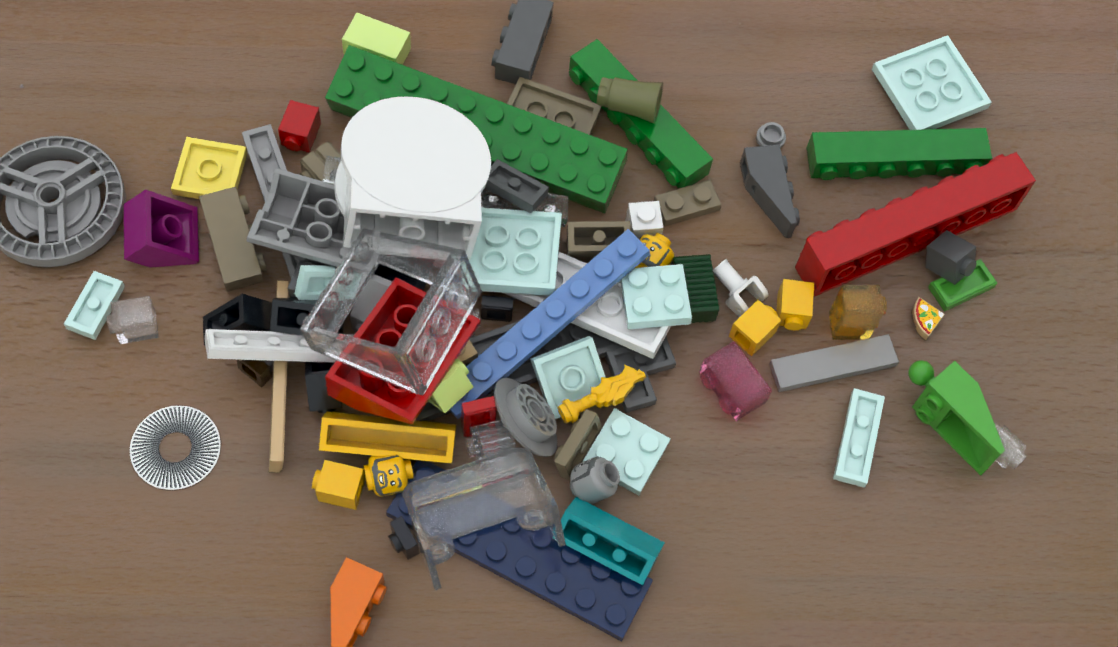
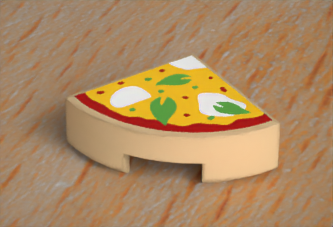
M918 297L912 309L916 331L923 339L927 340L945 315L920 297Z

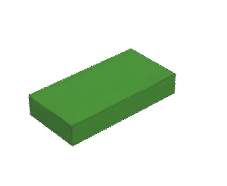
M981 259L976 261L977 264L973 273L968 277L965 276L955 285L942 277L929 284V290L944 312L993 289L997 285V281Z

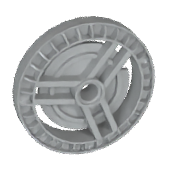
M49 136L30 140L14 147L0 157V207L3 195H5V210L12 227L26 239L30 236L39 235V243L22 240L4 228L0 217V250L8 257L20 263L38 267L68 265L78 262L98 251L115 234L124 215V204L126 203L125 187L115 163L97 146L85 140L67 136ZM61 160H72V161H76V162H80V163H79V164H75V163H72V162H69V161H61ZM95 170L96 173L91 174L89 171ZM105 181L106 196L99 213L101 193L98 185ZM52 199H57L54 202L48 203Z

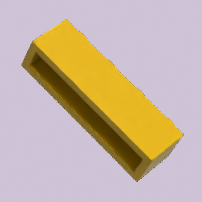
M326 412L321 422L319 450L371 456L399 454L403 459L452 463L457 424L414 421L413 424H408L385 417Z

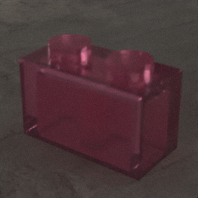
M735 341L703 360L699 371L701 381L706 388L712 389L715 392L723 411L728 415L731 414L736 421L767 402L772 389Z

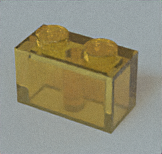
M880 285L841 286L829 310L832 340H864L870 338L874 329L878 328L879 321L886 314L887 310L886 298L881 296Z

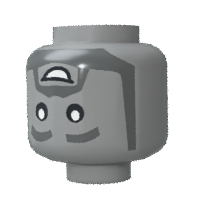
M599 456L576 465L571 471V492L575 497L590 504H595L615 494L620 481L618 469L611 461Z

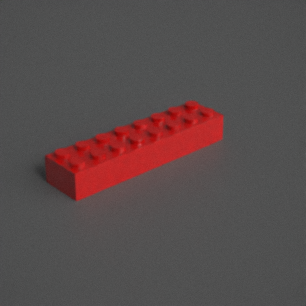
M1017 152L1007 156L1003 154L998 155L986 165L981 167L974 165L960 176L955 178L948 176L942 179L936 186L929 189L927 186L922 187L905 199L901 197L895 198L881 209H869L861 214L859 218L852 221L848 219L837 223L833 229L824 233L822 231L814 232L807 237L795 269L802 281L814 283L813 297L927 249V245L946 230L955 235H960L1017 210L1036 180Z

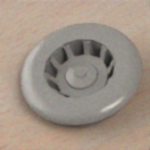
M511 378L500 379L494 389L495 405L508 431L519 444L531 453L542 457L553 455L557 449V423L548 403L529 385L521 384Z

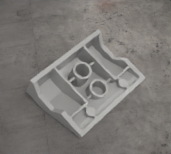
M275 168L269 194L262 210L258 209L247 236V242L373 277L384 251L343 247L344 216L336 201L334 184Z

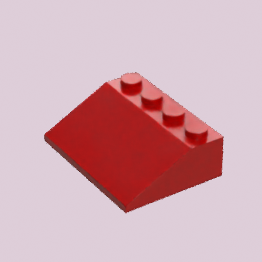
M396 277L325 375L328 395L355 410L413 424L481 323V319Z

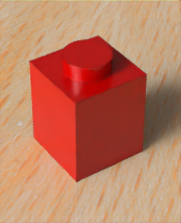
M293 100L289 101L278 128L282 146L292 151L301 150L310 153L321 125L319 107Z

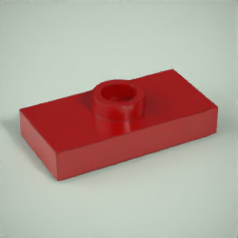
M494 396L461 403V428L464 437L489 433L495 430L497 408Z

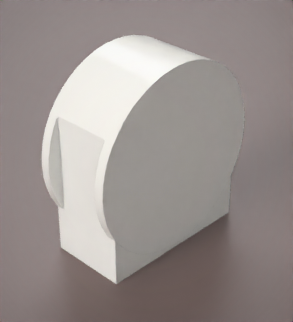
M393 97L379 100L356 113L347 124L343 133L341 162L336 172L334 184L336 201L344 216L343 247L470 260L482 222L481 193L487 184L491 170L489 147L479 129L467 117L455 109L437 101L419 97Z

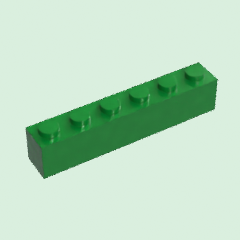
M598 39L570 56L569 76L576 85H580L588 93L590 100L596 104L602 77L609 79L616 77L638 81ZM660 105L655 124L632 115L608 110V107L602 106L609 120L615 125L618 124L625 132L628 140L633 145L637 144L645 153L647 160L664 173L666 180L672 186H676L678 189L696 184L709 174L713 158L662 105Z
M986 128L812 132L806 147L811 178H821L823 180L842 177L861 179L877 176L884 179L893 176L916 178L923 175L946 177L952 174H963L974 165L981 167L992 160Z

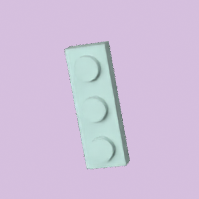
M856 388L851 392L833 476L834 480L863 488L867 485L885 396Z

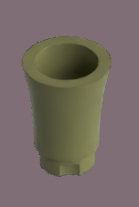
M602 77L597 94V105L608 107V110L632 115L655 124L662 100L663 82H643L616 77L614 79Z

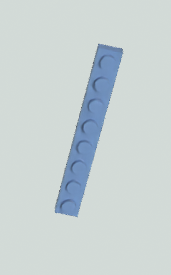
M627 229L466 366L469 370L466 376L473 385V388L449 409L450 412L459 419L461 417V403L484 398L495 388L500 379L507 378L645 260L650 255V250Z

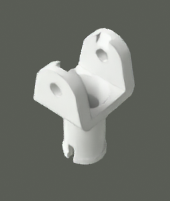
M727 259L722 261L713 270L714 275L730 291L728 294L730 297L725 302L726 305L739 317L749 309L739 295L744 289L749 291L759 301H763L769 296L767 289L757 276H753L749 280L747 278L743 279L729 264Z

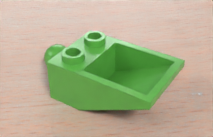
M923 360L914 362L908 371L909 378L916 385L926 386L912 406L916 411L917 417L923 423L929 424L981 476L1005 449L979 383L956 361L951 363L937 377H934V369L929 362Z

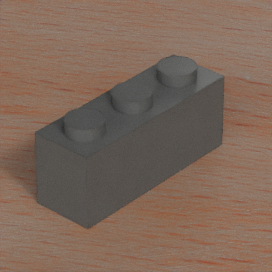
M518 0L517 4L512 3L508 15V20H511L509 27H503L500 36L501 49H495L491 66L495 67V79L513 84L517 83L519 77L528 80L532 79L552 21L554 2L548 0Z

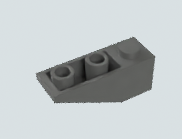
M780 145L744 148L740 167L745 189L783 236L791 238L795 227L799 225L800 217L798 208H794L792 203L794 190L792 182L788 181L786 176L788 171L786 156H782Z

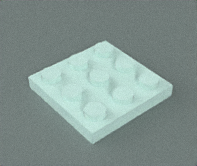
M948 35L875 62L872 67V71L909 130L937 129L986 110L992 103Z
M481 208L482 222L471 259H462L459 281L460 290L550 296L556 288L562 213L541 211L529 213L525 210Z

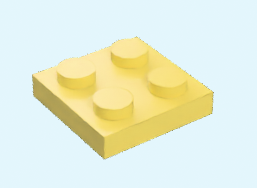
M186 137L171 187L172 194L200 199L199 196L232 187L238 189L247 156L246 147Z

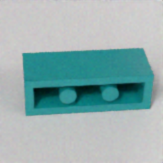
M575 497L565 510L553 536V539L641 585L646 581L665 542L578 497Z

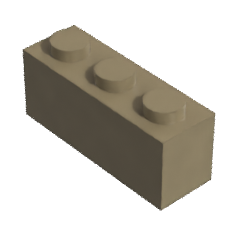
M232 187L199 196L226 291L229 292L264 282L261 272L267 271L263 254H256L253 243L247 242V236L252 224L247 225L244 215L250 213L245 195L239 196L237 188Z

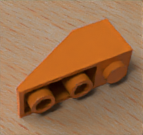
M347 557L330 587L331 647H353L358 635L362 637L365 635L372 620V617L368 615L374 604L380 605L387 590V587L384 586L383 573Z

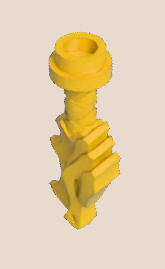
M624 364V370L621 374L610 378L601 377V383L598 386L591 387V393L582 399L574 402L569 399L563 400L562 404L557 406L558 412L564 423L567 424L578 421L579 413L595 405L598 408L602 406L609 407L611 404L612 406H617L624 402L627 395L634 388V384L644 381L646 375L640 369L637 371Z

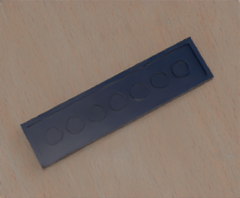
M417 460L412 468L414 478L408 480V487L405 492L397 493L386 511L388 517L395 520L402 516L408 528L622 642L653 582L651 578L647 577L643 585L553 539L556 528L429 461Z

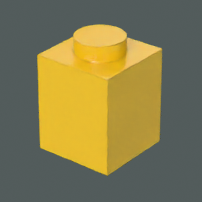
M783 279L777 294L776 312L781 319L779 326H784L786 329L793 331L807 329L813 316L814 283Z
M757 300L733 323L729 337L752 357L777 332L781 319L772 307L764 305L761 301Z
M324 460L322 470H316L312 482V489H315L318 501L357 510L365 482L364 469Z

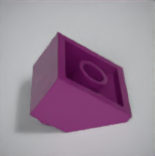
M146 189L124 204V260L150 268L198 263V207Z

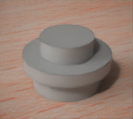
M769 122L758 129L756 140L759 146L780 145V148H782L786 140V134L781 125Z

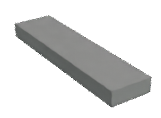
M888 334L772 359L769 365L778 392L896 367L899 360Z

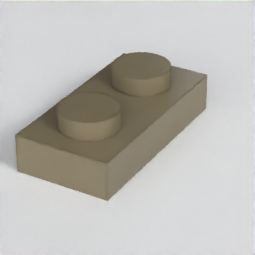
M711 180L655 195L654 201H659L664 227L719 211L722 205Z
M586 409L581 418H578V421L573 423L571 435L566 443L558 448L554 463L560 477L570 481L572 469L583 462L600 433L602 425L597 413Z

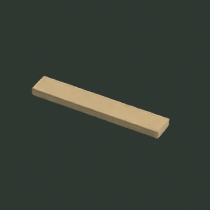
M277 281L276 298H290L287 289L289 281ZM273 361L269 472H280L284 462L287 361Z

